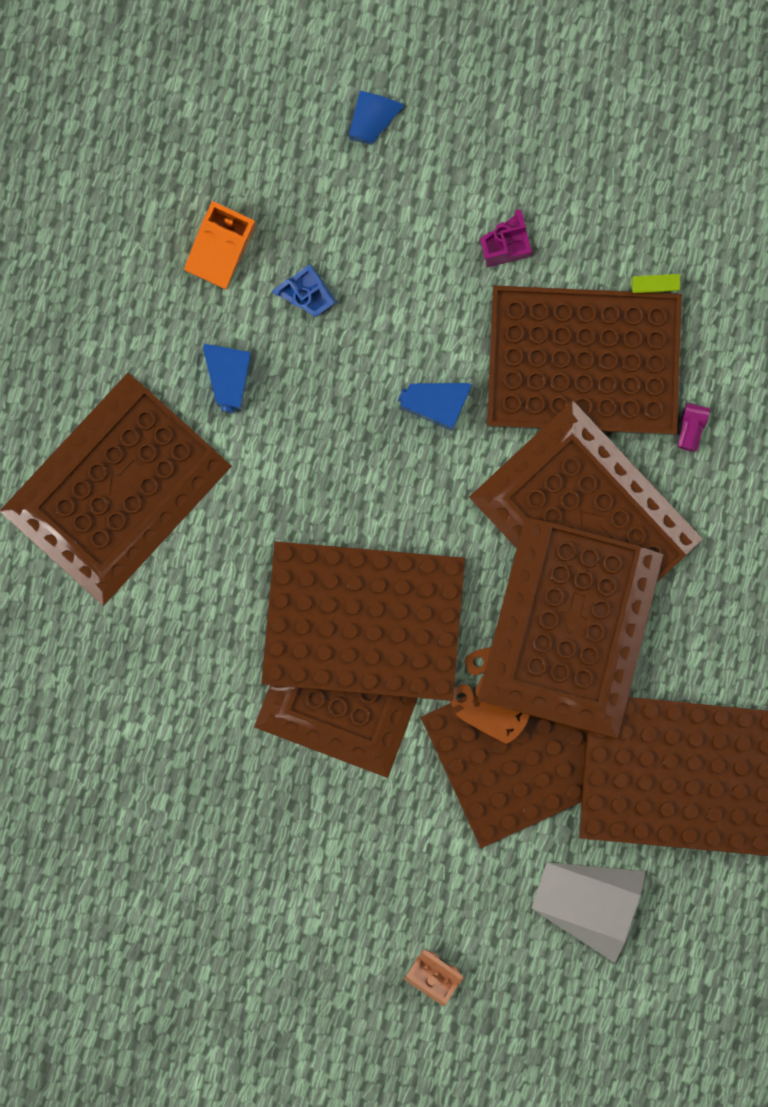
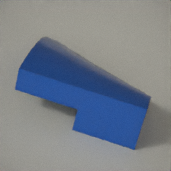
M360 90L349 133V140L372 145L380 133L389 126L398 112H401L403 104Z
M309 264L292 278H288L272 290L276 296L288 300L291 304L306 310V312L315 317L338 303L312 264Z

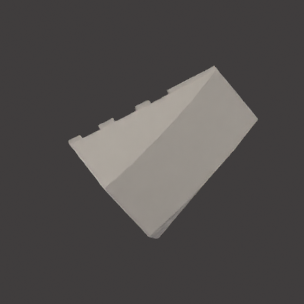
M546 862L531 909L616 963L626 941L641 896L646 871Z

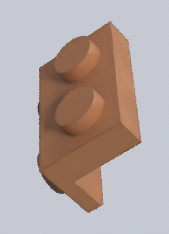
M423 950L411 966L404 980L444 1007L464 976L460 974L456 967L442 962L434 952Z

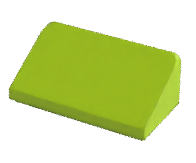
M680 274L633 276L630 279L632 292L679 291Z

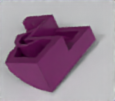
M521 209L514 212L515 215L505 223L502 221L498 224L494 231L488 232L480 238L487 267L532 257V250Z

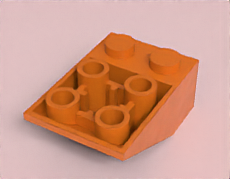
M212 201L201 223L184 271L227 290L257 228L255 220Z

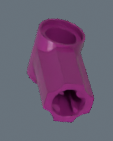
M689 402L686 403L681 420L683 424L677 443L678 448L697 452L702 430L707 424L710 408Z

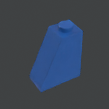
M204 344L203 350L216 404L218 407H221L222 412L235 414V410L241 411L252 358L251 352Z
M469 383L410 384L408 389L403 388L398 401L402 402L400 409L452 431L472 385Z

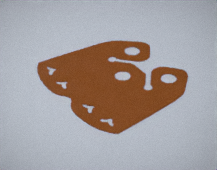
M491 647L474 651L465 657L466 667L470 674L477 676L485 672ZM480 657L483 659L484 663L481 667L474 666L473 661L475 658ZM483 676L475 689L477 696H479ZM461 684L454 688L453 701H450L452 707L459 705L464 708L456 713V715L466 723L505 744L513 741L522 732L529 720L530 715L522 713L519 717L520 721H518L515 716L520 712L480 702V706L476 707L473 703L474 696L469 685ZM459 693L466 694L467 700L464 703L457 701L456 697ZM514 729V731L510 732L509 736H507L506 730Z

